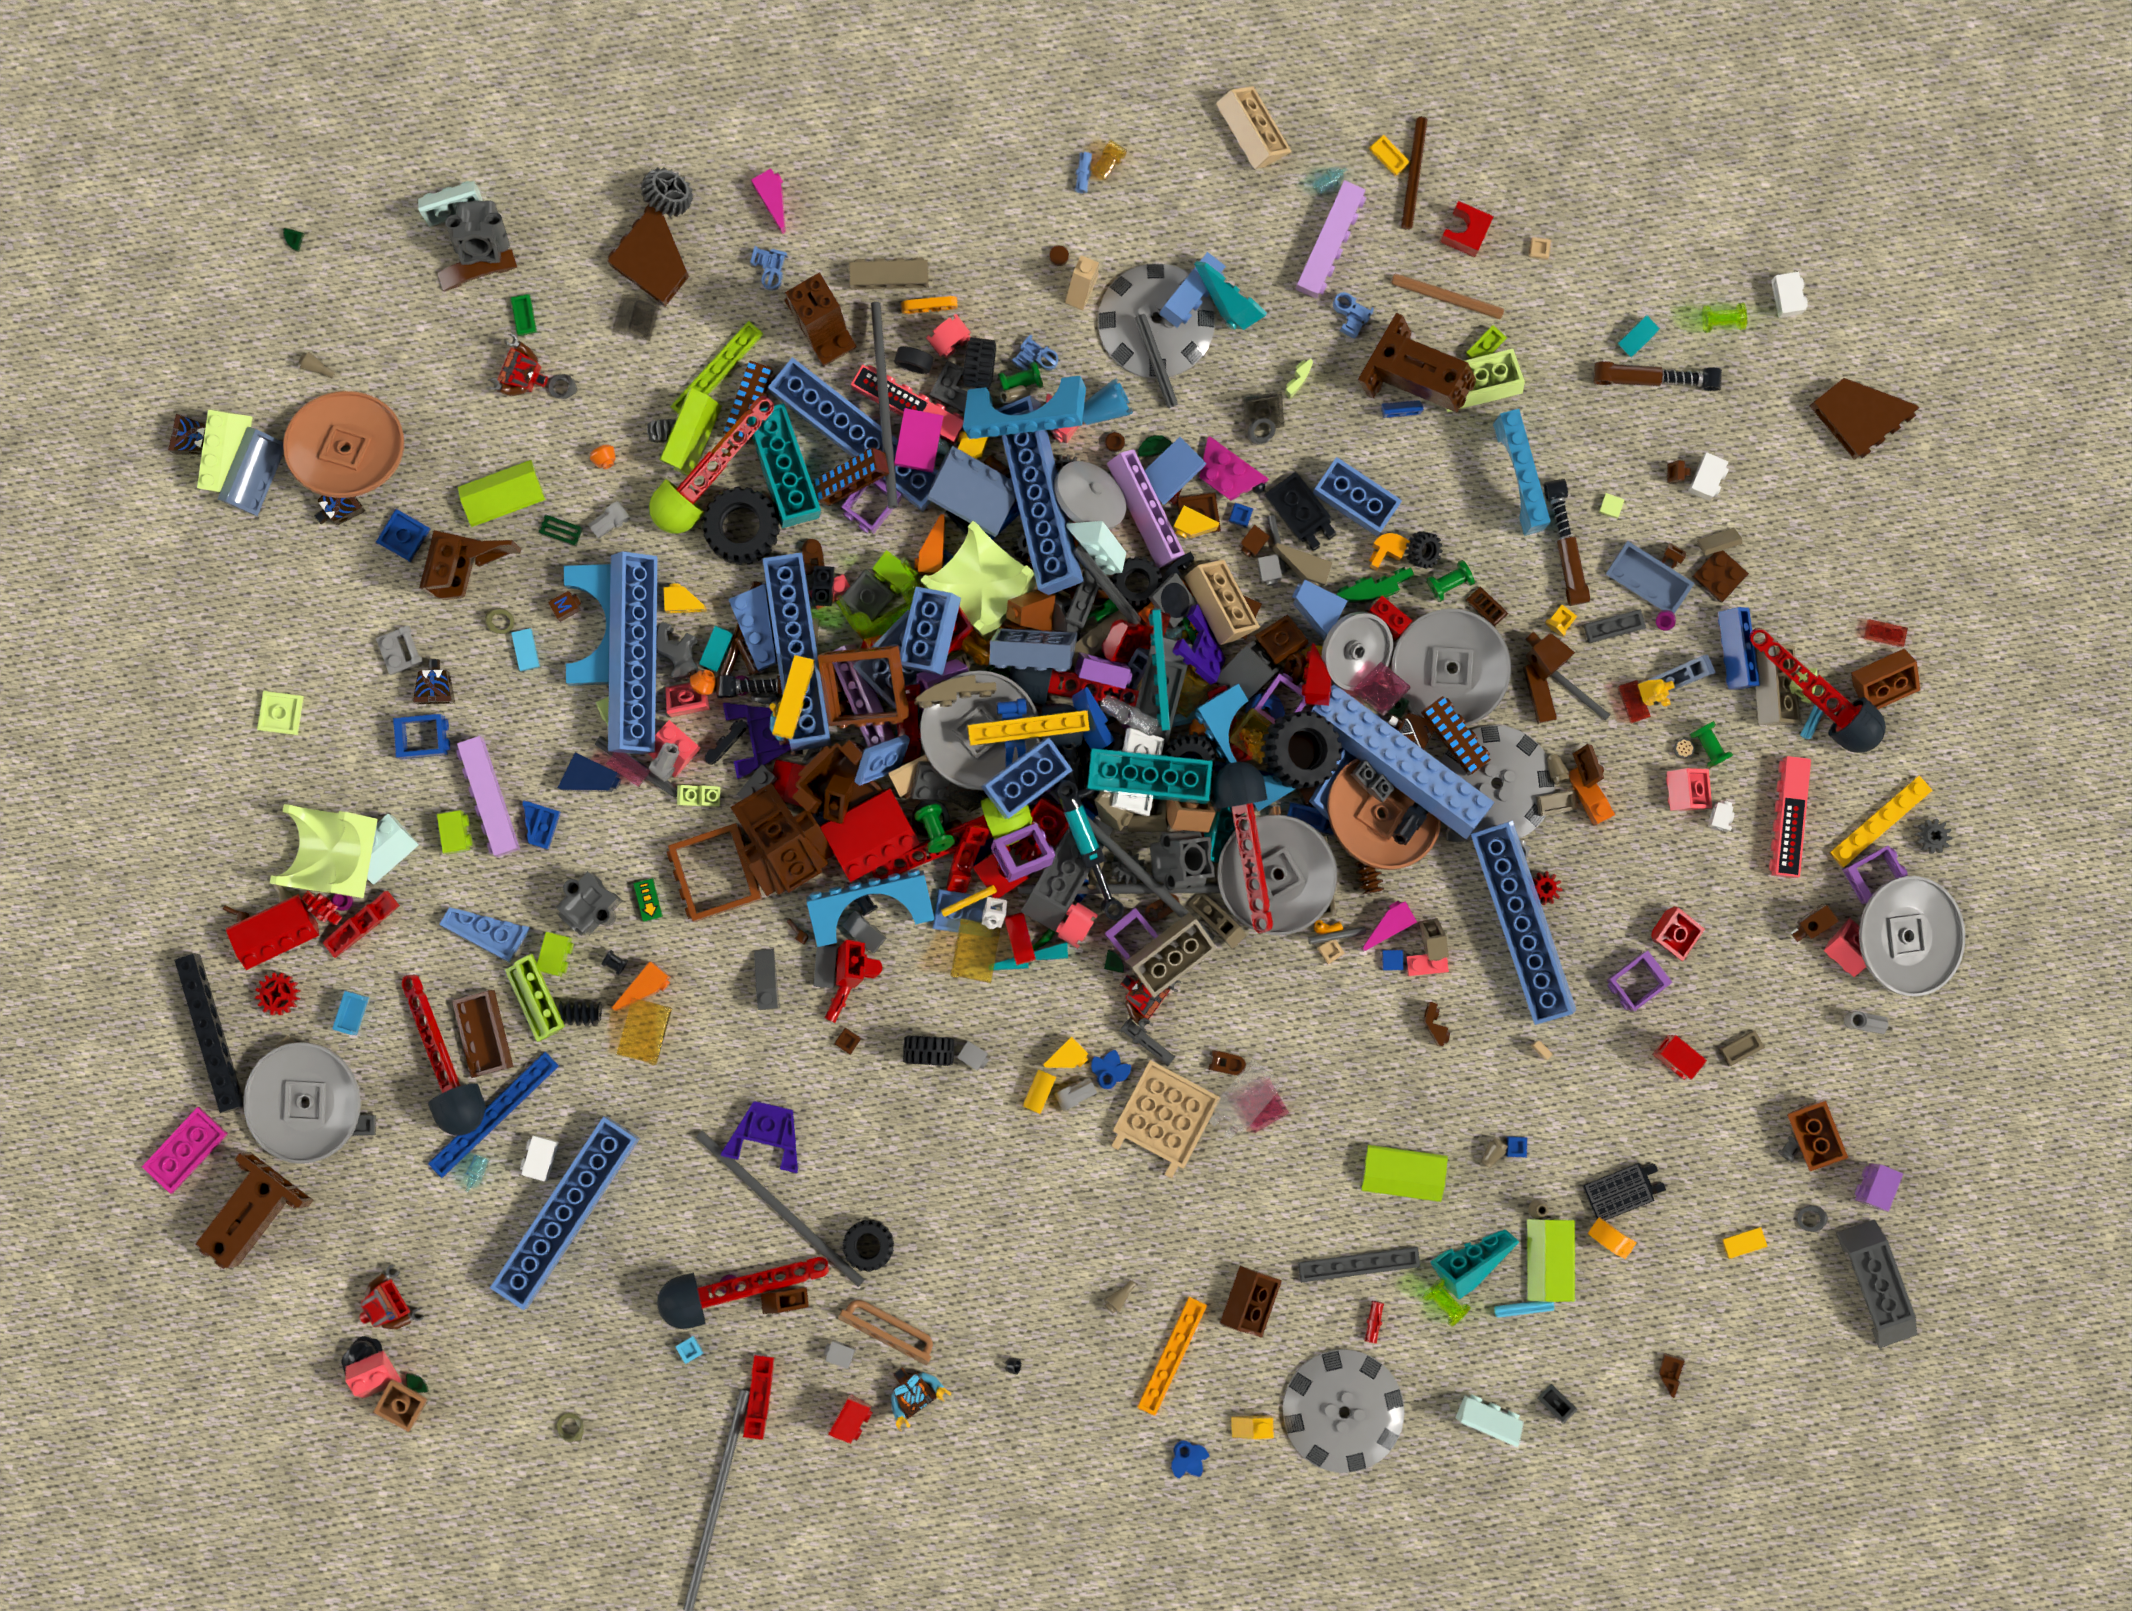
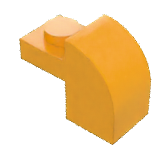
M1395 533L1381 535L1372 545L1378 552L1374 550L1369 559L1372 563L1369 568L1377 571L1385 554L1400 561L1407 549L1406 544H1410V541Z
M1600 1217L1587 1233L1611 1252L1624 1259L1627 1258L1636 1245L1634 1240Z

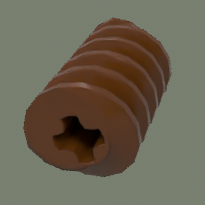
M1360 861L1355 863L1356 867H1361V869L1356 871V874L1362 875V877L1357 879V882L1363 883L1358 888L1365 891L1360 895L1384 890V887L1378 886L1379 883L1383 882V879L1377 878L1378 875L1382 874L1381 871H1376L1374 867H1370Z

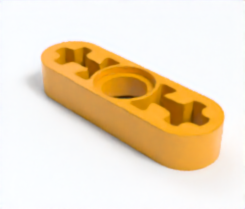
M955 296L913 299L901 302L902 314L929 312L928 310L932 312L958 308L957 297Z

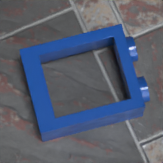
M433 714L393 718L396 758L402 760L448 755L447 750H450V740L446 738V731L449 730L448 719H445L444 715ZM436 721L438 749L408 751L406 724Z

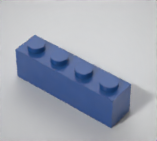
M1736 607L1719 611L1718 624L1721 631V644L1724 653L1723 661L1726 668L1728 690H1741L1760 686L1755 646L1750 641L1752 625L1749 608Z

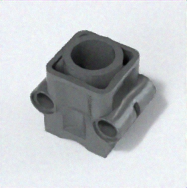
M493 201L460 202L456 205V215H451L445 220L453 249L459 255L461 265L473 264L479 261L489 263L500 262L501 252L508 250L510 247L502 216L498 213L496 204Z
M1183 830L1163 833L1160 836V842H1154L1150 846L1153 878L1157 882H1164L1166 889L1169 891L1204 886L1206 878L1215 877L1214 866L1211 861V837H1202L1199 831Z
M587 871L579 881L569 879L564 883L563 891L566 896L556 906V909L559 911L558 916L581 936L583 934L590 936L600 924L610 926L615 923L617 916L614 910L623 900L615 893L606 890L602 881L595 874ZM578 885V891L574 894L573 888ZM604 912H607L608 916L606 920L603 921L602 914Z

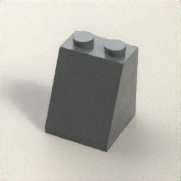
M1254 640L1246 645L1220 672L1217 685L1219 687L1226 685L1228 689L1234 684H1239L1249 701L1283 667L1279 663L1275 664L1262 646Z

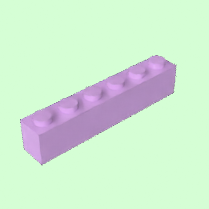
M1344 180L1298 281L1297 291L1316 299L1319 294H1324L1327 284L1324 282L1327 276L1331 278L1335 266H1333V262L1335 259L1339 260L1343 249L1340 248L1342 242L1347 243L1351 234L1348 229L1351 224L1355 225L1359 214H1356L1358 207L1362 208L1367 197L1364 196L1366 189Z
M1135 450L1119 453L1107 462V465L1114 480L1123 492L1130 513L1156 566L1160 568L1170 565L1185 555Z
M855 644L843 645L834 651L857 649ZM858 660L833 662L854 714L884 712L876 692L852 667ZM888 721L883 725L874 726L873 723H866V726L860 727L868 748L895 738Z
M477 736L457 743L459 749L456 750L459 760L463 761L465 768H462L465 779H469L471 785L468 787L471 797L476 800L475 810L478 817L481 816L483 824H481L483 834L488 836L489 843H487L490 854L500 857L520 850L484 738Z

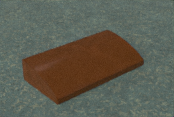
M488 990L453 1000L452 1003L471 1078L513 1068L495 990Z

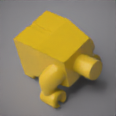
M1662 679L1638 684L1643 703L1646 705H1654L1653 702L1655 701L1661 702L1664 707L1671 705L1667 696L1670 695L1668 690L1675 688L1673 681L1665 682Z

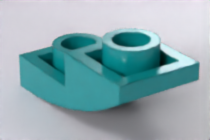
M1646 315L1618 342V345L1632 357L1660 328Z
M715 625L699 665L717 672L733 633Z

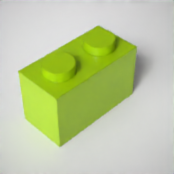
M887 550L872 568L875 573L874 576L882 583L884 581L888 582L891 585L889 588L898 595L900 592L905 595L919 577L916 571Z
M461 810L437 814L443 854L449 855L470 851L472 837L467 832V826H469L468 815H465Z
M550 932L545 933L537 962L540 972L562 977L563 973L567 972L569 962H566L567 956L572 953L574 943L571 942L572 938Z

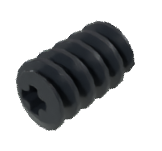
M567 1000L565 1006H563L562 1001H560L558 1012L564 1025L566 1021L570 1026L574 1022L577 1026H580L582 1022L585 1026H589L591 1022L592 1026L596 1027L598 1022L601 1021L602 1003L599 1002L597 1007H595L594 1002L591 1001L589 1007H587L585 1001L579 1006L577 1000H575L573 1006H571L570 1001Z

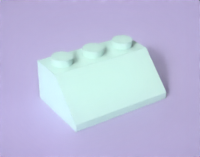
M466 181L459 186L447 187L440 192L428 193L422 198H418V209L428 226L431 227L444 223L451 215H456V205L458 203L482 201L475 181Z
M1103 521L1066 524V528L1073 537L1083 546L1105 574L1122 573L1126 551Z
M387 814L376 825L367 879L373 885L419 846L393 815Z
M1473 1394L1470 1397L1464 1396L1456 1415L1458 1421L1515 1447L1519 1445L1524 1423L1519 1419V1414L1512 1411L1504 1413L1500 1411V1406L1491 1402L1488 1406L1482 1403V1398Z

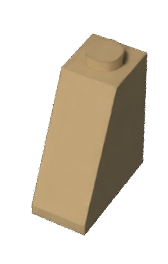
M1082 255L1080 256L1072 275L1066 304L1084 310L1098 278L1099 262Z

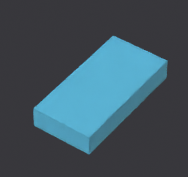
M532 629L512 632L519 670L522 672L539 668L540 664Z

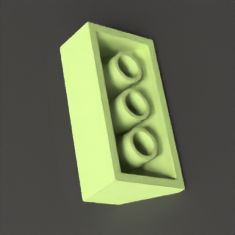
M1513 349L1465 360V362H1468L1476 378V384L1473 390L1469 391L1466 396V402L1460 409L1523 393L1525 381Z
M215 409L208 410L197 488L221 492L246 428L252 427L253 416Z

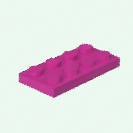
M197 1107L145 1162L142 1168L165 1190L173 1194L223 1141L228 1133L202 1108Z

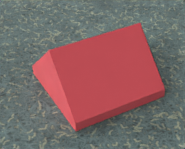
M690 682L665 687L666 709L670 717L710 710L708 696L694 691Z

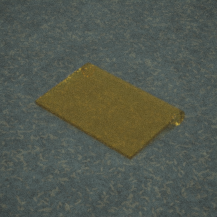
M961 919L950 976L991 983L1001 928L989 929L986 925H982V922Z
M632 998L617 1055L657 1065L672 1008Z

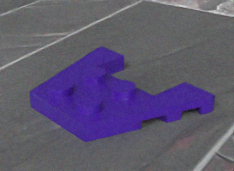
M1196 604L1191 606L1187 618L1198 631L1192 649L1182 638L1176 641L1172 652L1176 656L1181 655L1184 658L1183 662L1185 664L1193 665L1198 675L1209 684L1217 682L1226 658L1199 605Z
M723 703L726 721L747 718L754 757L734 761L737 779L745 777L757 770L762 764L766 765L791 751L790 745H780L779 740L776 739L770 730V719L773 713L770 708Z
M753 1101L721 1152V1156L739 1160L742 1143L745 1139L784 1148L780 1170L798 1173L793 1110Z

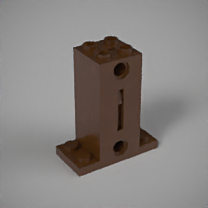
M820 272L785 292L787 298L784 299V302L823 367L857 348L846 328L840 305Z
M1396 313L1358 378L1367 396L1374 399L1375 395L1381 391L1384 382L1457 413L1460 407L1464 406L1466 396L1469 391L1473 390L1476 384V378L1468 362L1410 339L1412 332L1403 315Z
M252 1152L239 1153L234 1159L239 1163V1168L245 1172L250 1171V1173L195 1244L199 1247L200 1253L207 1257L210 1255L215 1259L214 1263L222 1269L237 1267L241 1264L286 1203L296 1209V1207H309L313 1202L311 1197Z

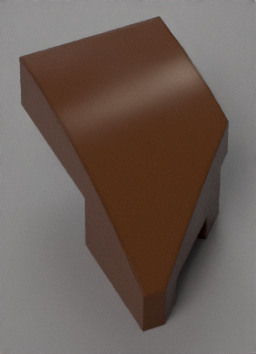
M1664 1353L1659 1374L1671 1397L1675 1398L1685 1360L1684 1358Z

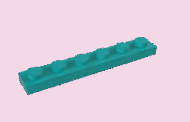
M1156 608L1152 610L1153 614H1149L1150 626H1154V634L1150 635L1151 646H1155L1156 654H1152L1153 666H1157V674H1154V685L1159 687V694H1155L1156 706H1160L1161 714H1157L1158 726H1162V731L1170 730L1161 608Z

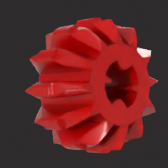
M1032 835L1012 844V848L1016 849L1015 855L1020 854L1021 860L1026 857L1030 862L1033 859L1040 858L1042 854Z
M1545 871L1543 876L1539 872L1536 874L1537 879L1532 877L1539 900L1541 899L1542 905H1546L1547 900L1550 904H1553V898H1560L1556 892L1563 890L1556 886L1561 883V880L1554 881L1556 878L1555 874H1552L1549 878L1548 871ZM1546 883V887L1549 886L1550 890L1543 893L1544 890H1541V886Z

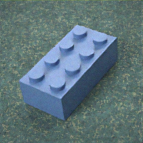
M1338 457L1335 458L1313 491L1315 496L1377 537L1402 502L1401 499Z
M921 587L915 588L900 651L902 667L943 676L961 601L960 597L950 592Z
M1045 738L981 787L1004 819H1008L1073 770L1050 738Z

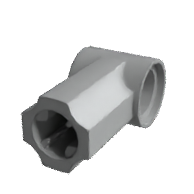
M617 501L605 509V513L588 525L597 538L600 539L615 527H621L623 522H628L630 516L620 502Z
M666 742L658 756L650 764L648 770L663 782L667 781L675 771L673 765L680 753L678 751L679 747L674 743Z
M1861 1011L1849 1012L1844 1017V1024L1849 1029L1885 1034L1888 1028L1887 1017L1867 1014ZM1855 1015L1859 1019V1023L1857 1025L1853 1023V1017Z
M1088 1078L1054 1095L1064 1112L1078 1105L1079 1102L1097 1094V1091L1091 1079Z

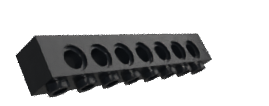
M190 954L175 959L174 961L219 1113H228L243 1108V1096L201 955Z

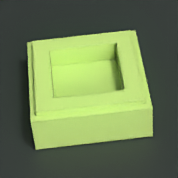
M1606 493L1599 513L1618 519L1625 499Z

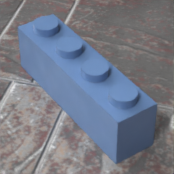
M1207 252L1200 262L1208 263L1224 276L1222 271L1226 266ZM1196 267L1159 313L1176 328L1181 323L1186 324L1192 316L1190 314L1192 309L1196 311L1203 303L1200 299L1203 296L1207 298L1209 295Z

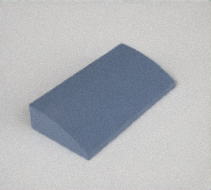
M247 427L218 500L258 516L284 453V442L255 428Z
M1629 541L1625 542L1606 572V575L1661 610H1670L1674 614L1695 584Z

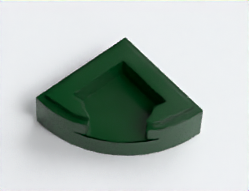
M284 227L283 235L286 243L291 249L299 252L304 233Z
M1108 950L1104 969L1124 973V965L1121 958L1115 952Z
M413 1373L406 1374L407 1388L416 1393L429 1392L428 1386L422 1380V1377Z

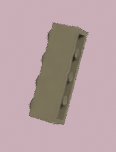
M916 257L912 260L894 258L893 261H885V259L881 258L874 259L873 261L855 259L854 262H849L851 290L929 288L928 260H924L921 257Z

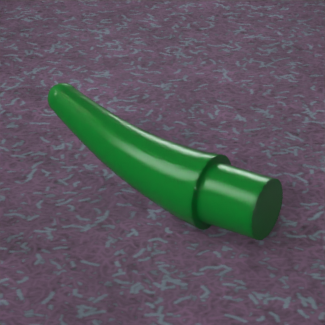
M1048 929L1032 945L1033 950L1048 943L1053 938L1055 931Z

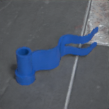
M1025 698L1017 699L1016 701L997 702V713L1002 714V721L1022 719V715L1027 713ZM1025 739L1005 741L1006 767L1013 761L1015 747H1017L1018 758L1026 753Z

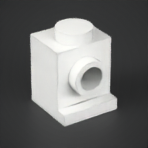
M1723 800L1715 803L1707 827L1724 832L1731 831L1732 827L1728 825L1732 823L1735 814L1732 812V803Z
M987 897L982 914V925H986L989 929L1001 928L1006 916L1007 900ZM990 907H999L1000 911L990 909Z

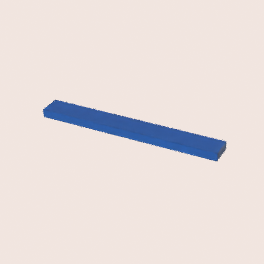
M545 1051L485 1108L483 1120L478 1128L471 1133L457 1135L428 1165L443 1178L559 1067L557 1062Z

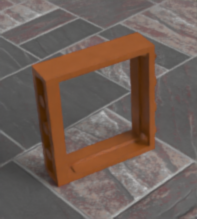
M898 645L829 651L817 656L829 726L846 728L848 725L854 724L855 727L866 726V723H873L874 726L883 725L887 721H891V724L903 722V719L910 716ZM889 658L897 711L841 716L833 662Z
M737 823L668 845L669 851H667V856L670 863L673 862L675 866L673 875L676 882H680L681 889H679L681 899L686 900L688 906L685 908L688 919L692 918L693 922L763 900L758 883L739 852L740 849L745 847V843ZM731 832L751 895L697 913L677 850Z

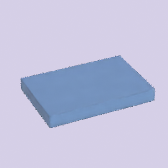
M1179 437L1145 470V473L1158 500L1165 505L1206 465V462Z
M903 735L865 749L854 782L860 786L889 775V772L901 767L910 738L907 735Z
M939 890L933 929L992 938L993 929L982 925V914L987 897L944 917L941 912L942 909L972 894ZM993 906L990 907V909L996 910L997 908Z

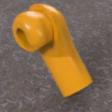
M1317 920L1314 923V931L1320 935L1344 930L1340 921L1332 925H1328L1322 920Z

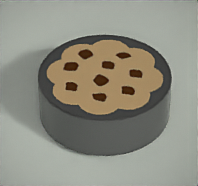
M1683 738L1674 744L1673 749L1677 757L1686 759L1693 755L1695 746L1691 740Z

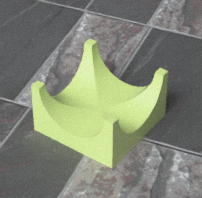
M974 521L969 524L966 539L955 556L941 570L930 576L925 574L920 580L927 589L950 592L960 597L959 606L973 625V630L986 641L1007 619L1008 600L1030 593L1037 585L1033 570L1027 565L1020 564L1007 554Z
M284 804L283 812L291 816L297 825L299 849L291 867L280 875L271 876L270 884L364 898L378 819L343 811L334 813Z

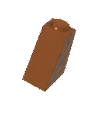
M1035 590L1010 599L1007 603L1006 618L1021 626L1052 631L1055 595H1047L1039 590Z

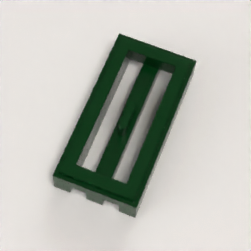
M545 514L544 521L541 524L542 527L538 533L577 546L583 528ZM548 521L577 530V533L548 524ZM549 528L560 533L575 537L574 541L545 531V529Z

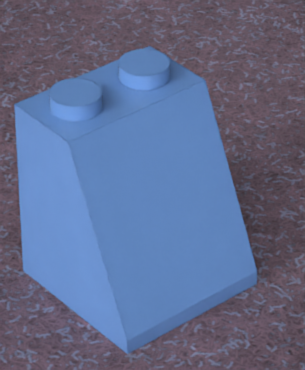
M1304 580L1303 584L1298 583L1292 595L1295 598L1294 606L1322 640L1325 641L1328 632L1338 621L1347 600L1307 580Z

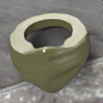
M495 608L486 613L485 622L490 631L496 634H506L514 627L513 615L506 609ZM504 614L508 616L510 620L508 628L504 630L496 628L492 623L494 615Z
M574 1413L562 1415L557 1422L559 1436L567 1442L580 1441L584 1433L582 1419ZM567 1418H573L578 1424V1432L573 1436L566 1434L562 1429V1424Z

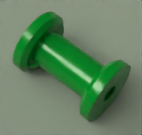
M1031 362V369L1010 376H1006L1002 372L998 373L1002 390L1006 391L1020 385L1027 387L1036 384L1038 388H1043L1042 378L1036 362Z
M1464 560L1458 561V569L1437 580L1432 576L1427 578L1428 586L1438 602L1444 600V593L1463 583L1469 586L1475 584L1473 574Z
M1714 721L1689 734L1693 739L1698 737L1711 761L1707 763L1708 769L1734 756L1730 751L1724 752L1712 731V728L1716 726Z
M938 804L925 806L914 815L917 822L924 823L931 840L927 845L930 853L944 851L955 842L953 836L947 835L944 832L939 820L942 809Z

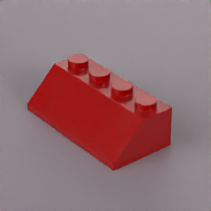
M299 894L226 928V933L233 950L245 970H249L319 936L318 923L312 913L306 909L307 906Z

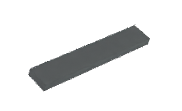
M1418 1247L1298 1262L1301 1283L1421 1267Z

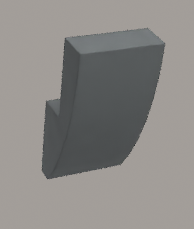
M1362 760L1350 774L1369 794L1380 802H1384L1394 790V787L1383 774H1377L1367 760Z
M853 911L842 925L857 941L865 943V947L872 953H875L887 939L875 925H871L858 911Z
M837 945L816 947L814 987L834 988Z

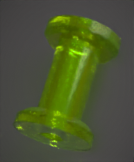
M1744 302L1738 303L1735 309L1712 311L1709 305L1703 306L1702 326L1704 333H1710L1714 326L1736 325L1739 330L1746 329L1747 309Z
M1440 1278L1424 1293L1422 1298L1425 1301L1432 1299L1450 1317L1448 1325L1453 1327L1463 1319L1471 1307L1468 1304L1461 1306L1443 1288L1445 1280Z

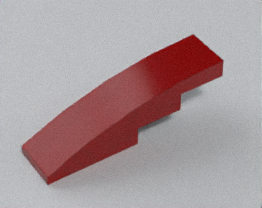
M384 891L371 904L366 905L354 917L349 918L322 943L331 955L336 958L380 924L400 905L389 891Z

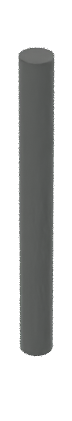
M1555 671L1551 675V677L1605 721L1608 719L1610 714L1562 674Z

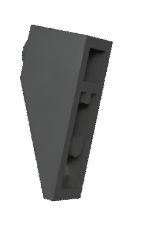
M774 949L754 951L758 1010L780 1009Z

